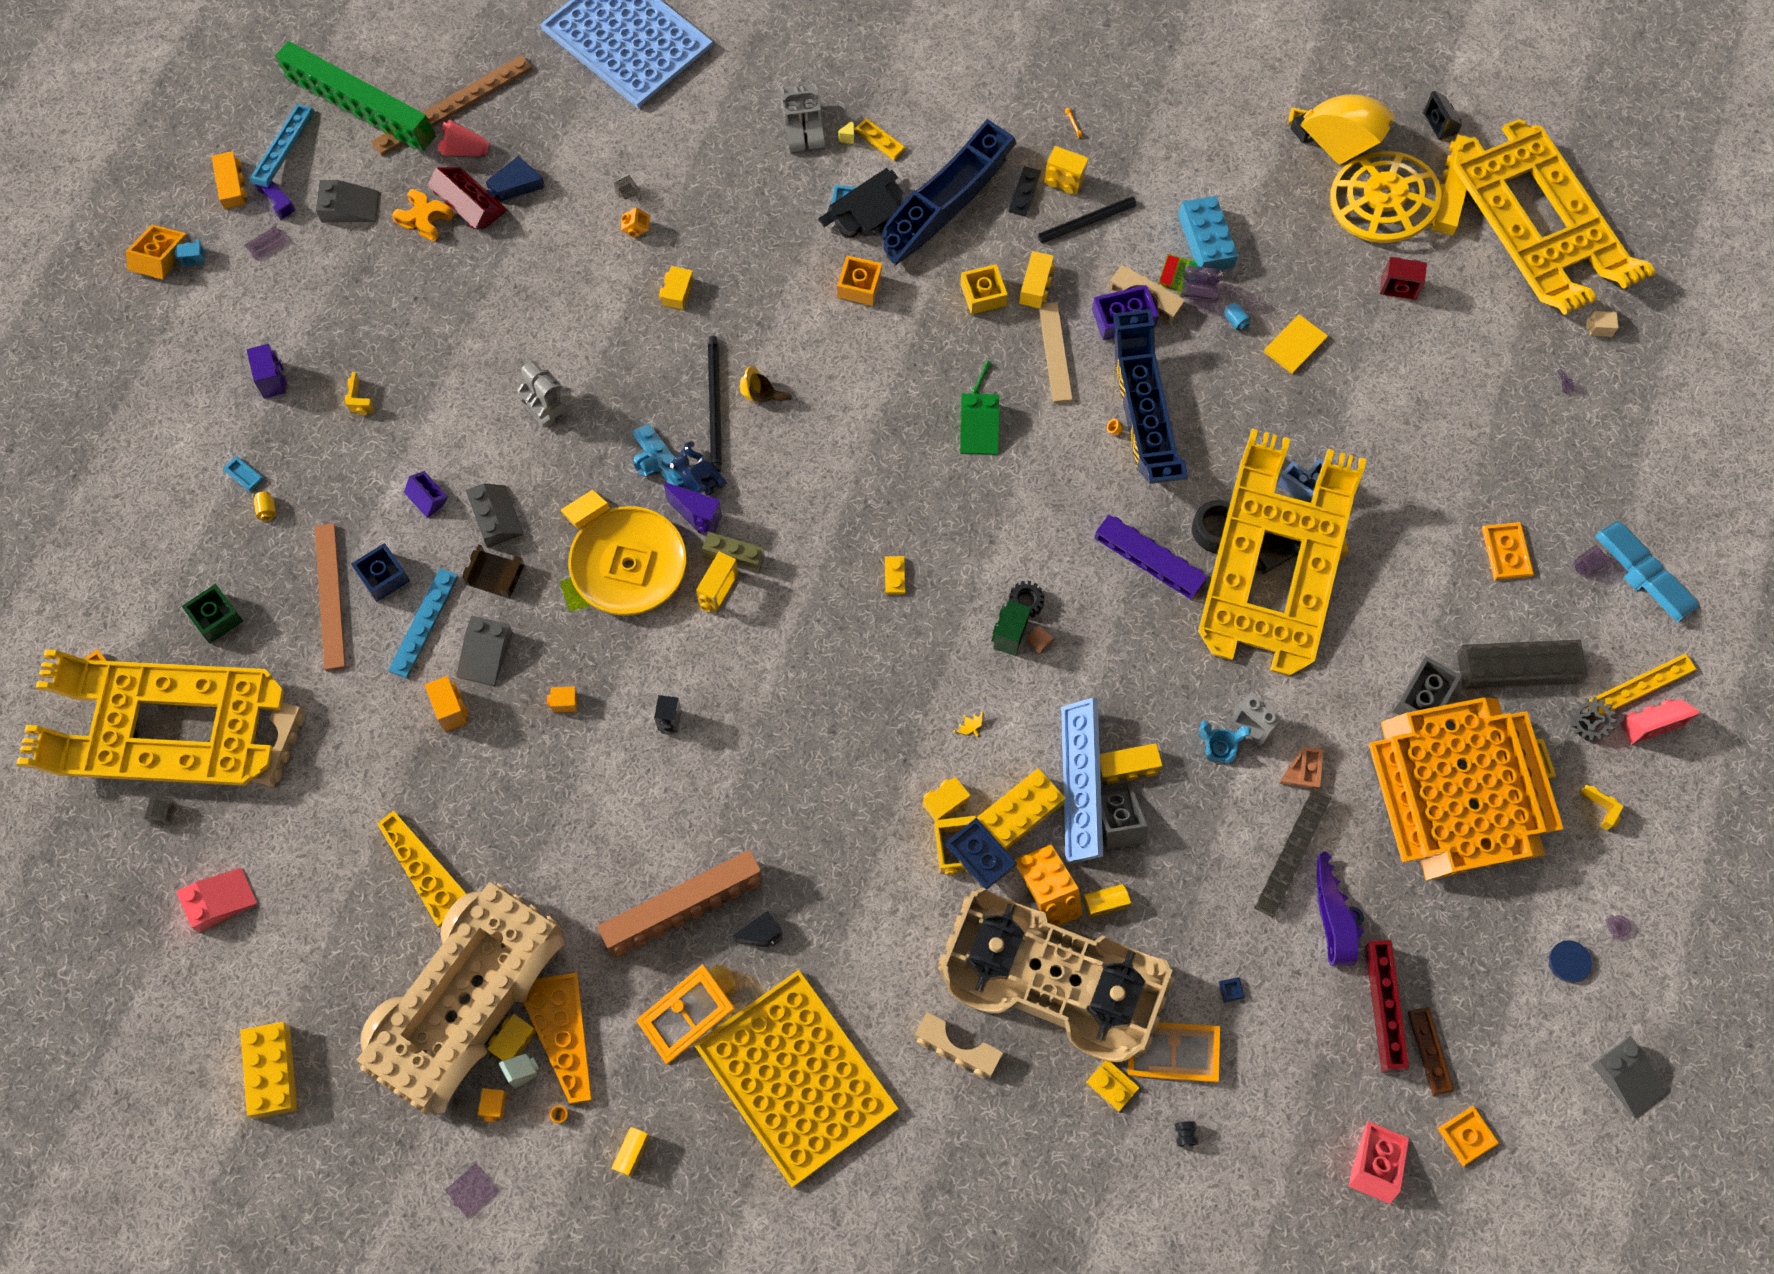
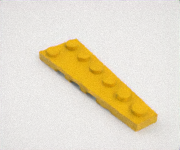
M393 810L377 824L436 925L440 928L450 908L466 893Z

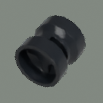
M1187 1121L1174 1124L1175 1131L1178 1133V1138L1176 1139L1178 1147H1184V1144H1189V1146L1199 1144L1198 1137L1193 1135L1197 1129L1196 1122Z

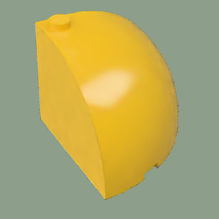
M1348 94L1328 99L1317 105L1313 110H1309L1304 115L1305 119L1300 125L1340 165L1381 143L1390 130L1389 125L1394 122L1395 115L1386 105L1374 98L1358 94Z

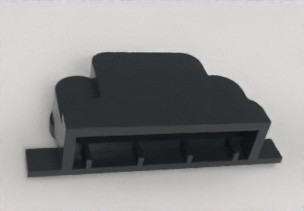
M886 167L829 205L827 213L819 217L818 221L824 228L835 222L839 228V233L844 238H853L858 234V231L862 236L878 234L901 204L903 192L895 182L899 177L892 169L889 171Z

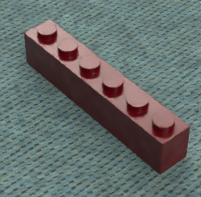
M1392 940L1370 941L1365 946L1381 1073L1404 1072L1409 1069Z

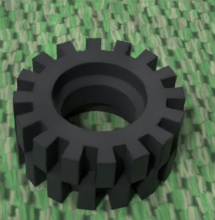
M1021 581V585L1017 583L1015 588L1012 587L1009 600L1021 604L1019 602L1021 595H1031L1034 603L1028 607H1031L1029 616L1033 618L1043 608L1044 592H1042L1041 587L1037 588L1038 584L1036 583L1031 585V581H1028L1027 584H1025V581Z

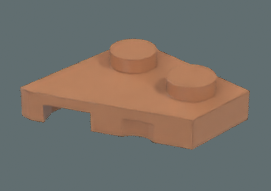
M1303 746L1281 778L1279 784L1319 790L1324 749Z

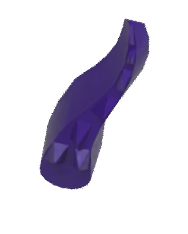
M1323 851L1317 856L1316 878L1319 910L1327 942L1328 962L1330 966L1355 965L1358 959V939L1364 933V930L1356 925L1354 918L1358 915L1351 911L1345 903L1348 896L1338 890L1337 886L1341 881L1332 875L1334 866L1328 862L1332 856Z

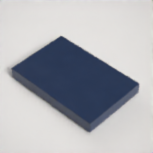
M977 818L945 843L949 851L979 885L987 890L1017 866V862Z

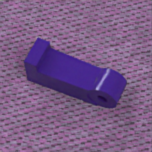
M273 181L268 187L254 184L258 192L265 194L275 205L272 208L280 220L296 211L289 198Z

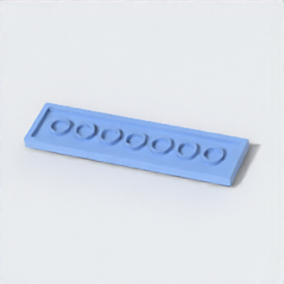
M1095 698L1061 707L1065 797L1066 863L1071 864L1103 857L1098 700Z

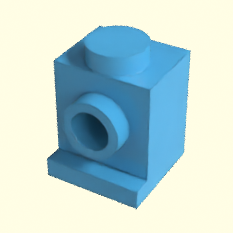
M199 239L196 240V243L177 245V249L174 251L175 258L179 260L182 266L204 264V247Z

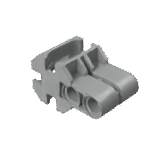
M817 85L781 89V104L789 153L806 151L804 137H807L809 150L825 148ZM813 104L814 108L807 109L805 105ZM793 105L797 108V110L790 111L787 109L789 106ZM802 122H804L806 130H803Z
M533 360L527 362L521 369L524 382L517 390L519 396H521L520 401L543 428L550 427L555 423L556 417L560 414L564 417L574 407L570 401L572 399L571 395L549 370H542Z

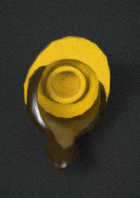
M749 366L745 371V375L741 378L740 392L749 401L767 402L777 400L783 402L785 400H792V396L788 392L776 391L769 379L760 374L755 366Z

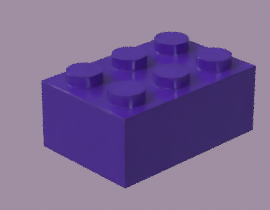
M1147 285L1094 297L1092 312L1103 340L1114 338V313L1151 309L1155 324L1154 328L1157 324L1158 313Z

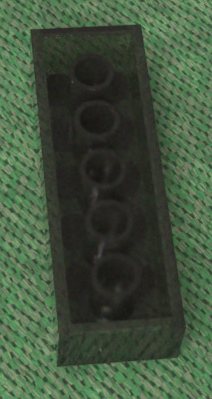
M1581 640L1462 645L1457 651L1463 690L1578 685L1588 677Z

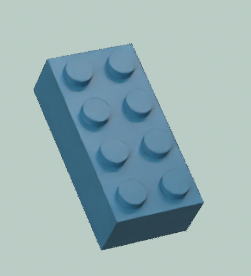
M1217 196L1183 201L1178 217L1194 262L1198 265L1199 274L1234 268L1238 254Z

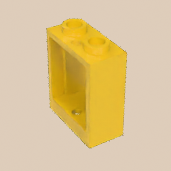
M719 551L696 589L700 608L704 611L717 613L738 576L735 558Z
M976 816L934 821L940 873L955 875L957 871L966 870L961 863L945 865L941 833L960 831L973 821Z

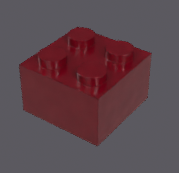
M1390 257L1381 277L1380 294L1417 300L1425 283L1427 263L1419 260Z

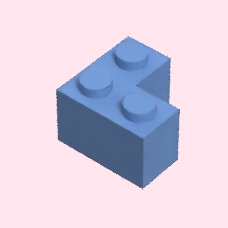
M1318 458L1309 471L1292 461L1282 473L1277 485L1298 499L1311 503L1315 484L1324 461Z

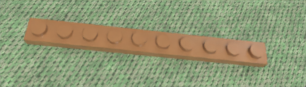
M520 55L424 110L422 113L426 114L433 127L532 70L531 65ZM385 133L371 141L381 156L405 143L404 141H398L393 135Z

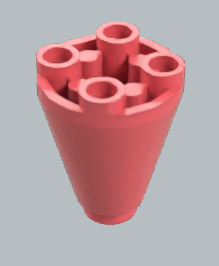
M453 120L443 123L442 133H444V139L440 140L438 145V151H441L442 156H487L490 142L486 141L485 138Z

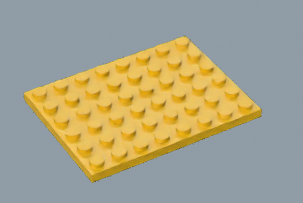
M797 970L694 1044L791 1188H794L898 1111V1107L800 970Z

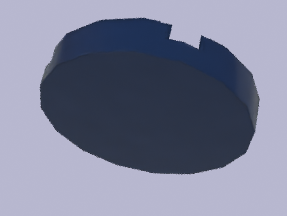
M1572 940L1562 941L1551 949L1549 953V967L1560 980L1572 983L1579 982L1586 978L1591 971V955L1578 942Z

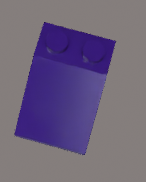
M665 482L664 489L667 502L699 534L707 536L708 532L715 533L722 518L720 500Z

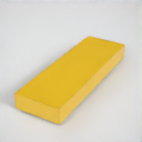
M867 118L854 128V132L893 161L906 150L904 145Z

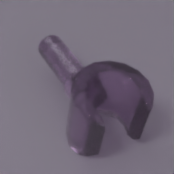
M1559 369L1557 373L1562 379V392L1567 393V388L1574 391V380L1567 379L1562 370Z

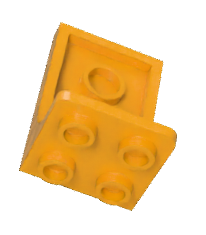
M1051 844L1014 859L1017 862L1016 868L1032 893L1039 911L1046 913L1047 923L1058 927L1082 916L1083 911L1079 888Z

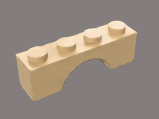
M1121 265L1110 280L1108 289L1112 292H1119L1147 285L1156 306L1158 318L1172 325L1183 309L1185 300L1178 294H1173L1166 290L1165 287L1150 281L1149 278L1139 275L1133 269Z
M283 702L281 710H273L269 718L278 730V739L273 747L270 767L252 780L253 782L272 787L282 777V766L288 762L290 757L289 749L291 745L296 743V732L305 720L304 712L300 707Z
M926 1012L915 1033L916 1043L924 1048L930 1046L936 1049L935 1053L945 1059L948 1056L953 1058L956 1065L963 1069L969 1067L975 1070L974 1074L982 1079L986 1077L991 1078L1003 1052L986 1043H982L977 1048L971 1050L957 1048L949 1041L946 1035V1022Z

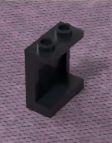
M1264 532L1256 569L1261 570L1265 574L1297 556L1301 541Z

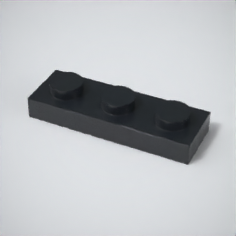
M1024 166L1009 208V213L1026 217L1041 175V170Z

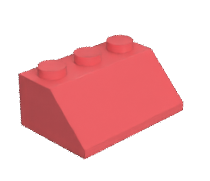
M1669 699L1662 702L1661 706L1654 707L1652 705L1643 709L1641 713L1631 712L1625 715V720L1620 724L1630 744L1633 745L1684 727L1700 713L1696 708L1681 699L1675 701Z

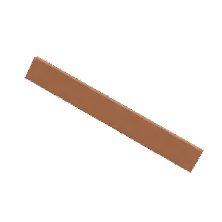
M333 523L315 526L325 671L346 668L336 526Z

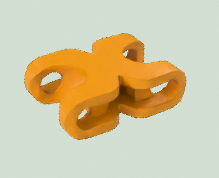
M411 189L407 195L410 203L414 204V207L407 211L396 209L391 216L398 225L409 230L417 227L422 237L435 242L439 235L436 227L431 223L436 219L451 221L455 214L448 205L438 200L428 203L427 196L424 193Z

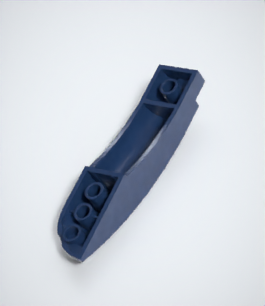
M986 119L962 149L938 173L916 191L913 190L888 220L883 231L884 251L888 259L895 266L927 243L983 189L1006 162L1005 157L1017 144L1015 137L989 119Z

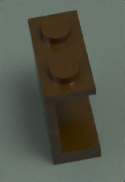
M478 544L476 550H473L471 553L469 566L463 571V579L466 585L510 599L525 566L523 559L514 556L513 560L490 554L484 551L482 545Z

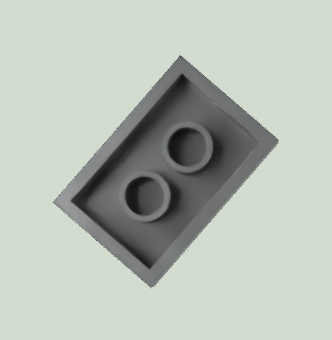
M1425 656L1393 712L1402 715L1408 712L1446 705L1462 676Z

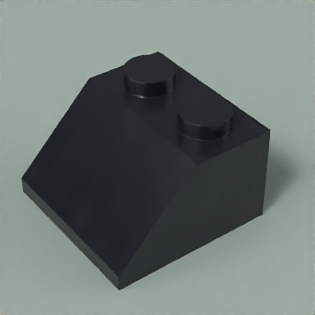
M1432 91L1423 111L1438 140L1457 135L1462 126L1460 117L1456 115L1453 105L1446 96L1437 91Z

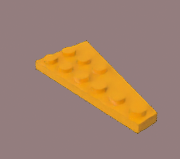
M578 973L538 978L533 983L523 1004L569 1103L576 1104L592 1101Z

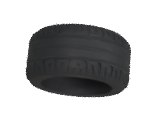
M1224 500L1209 501L1202 505L1195 514L1192 523L1193 537L1199 546L1207 551L1209 550V552L1218 553L1222 537H1216L1208 533L1203 526V519L1211 515H1220L1227 518L1230 502Z

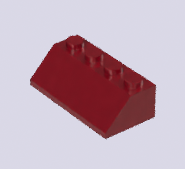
M436 167L428 183L433 193L441 197L446 205L452 207L457 212V215L464 218L469 223V226L474 229L487 228L508 211L461 167Z

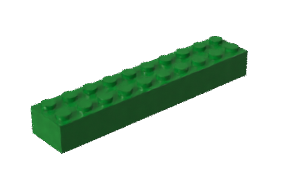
M287 41L275 55L279 62L278 65L284 71V76L288 81L292 83L295 81L304 90L308 89L317 97L325 98L330 104L338 105L343 111L351 112L356 118H362L372 127L376 126L385 134L393 135L398 141L406 142L411 148L424 152L436 138L426 114L296 44Z

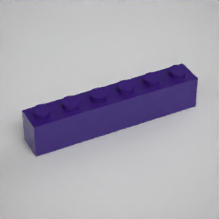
M1109 514L1096 531L1094 539L1190 600L1195 598L1205 584L1207 576L1202 570L1190 566L1186 560L1176 557L1169 549L1155 544L1153 539L1144 537L1137 529L1125 525L1118 517H1113Z

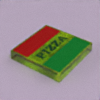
M1167 254L1158 285L1193 296L1200 274L1196 261Z

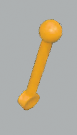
M1066 108L1065 113L1069 115L1078 138H1081L1082 133L1079 131L1072 116V109Z

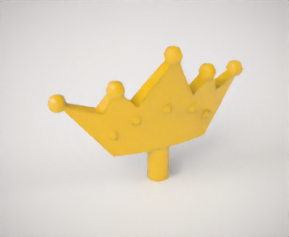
M981 711L979 717L973 714L974 720L963 715L965 717V726L959 724L961 729L954 730L953 732L965 735L974 732L977 737L979 733L976 729L982 726V714L984 712Z

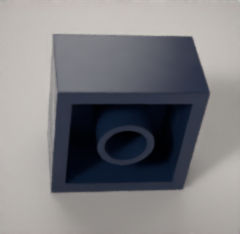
M385 543L351 563L356 574L376 602L410 582L406 572Z

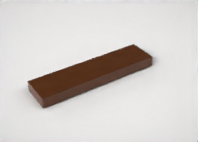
M1429 1007L1408 1011L1407 1013L1432 1096L1453 1092L1454 1087Z

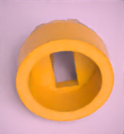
M1112 419L1107 425V431L1113 435H1119L1123 432V424L1117 419Z
M561 1105L553 1107L550 1111V1119L556 1124L564 1122L568 1116L567 1109ZM557 1109L561 1110L559 1121L555 1120Z

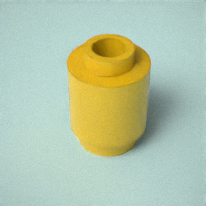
M262 491L257 493L254 498L256 517L264 522L271 521L276 516L274 498L270 492Z

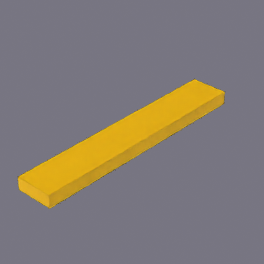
M1685 653L1596 696L1598 702L1604 699L1605 706L1608 704L1612 705L1609 711H1615L1696 672L1697 668ZM1599 707V713L1603 716L1606 715L1605 710Z

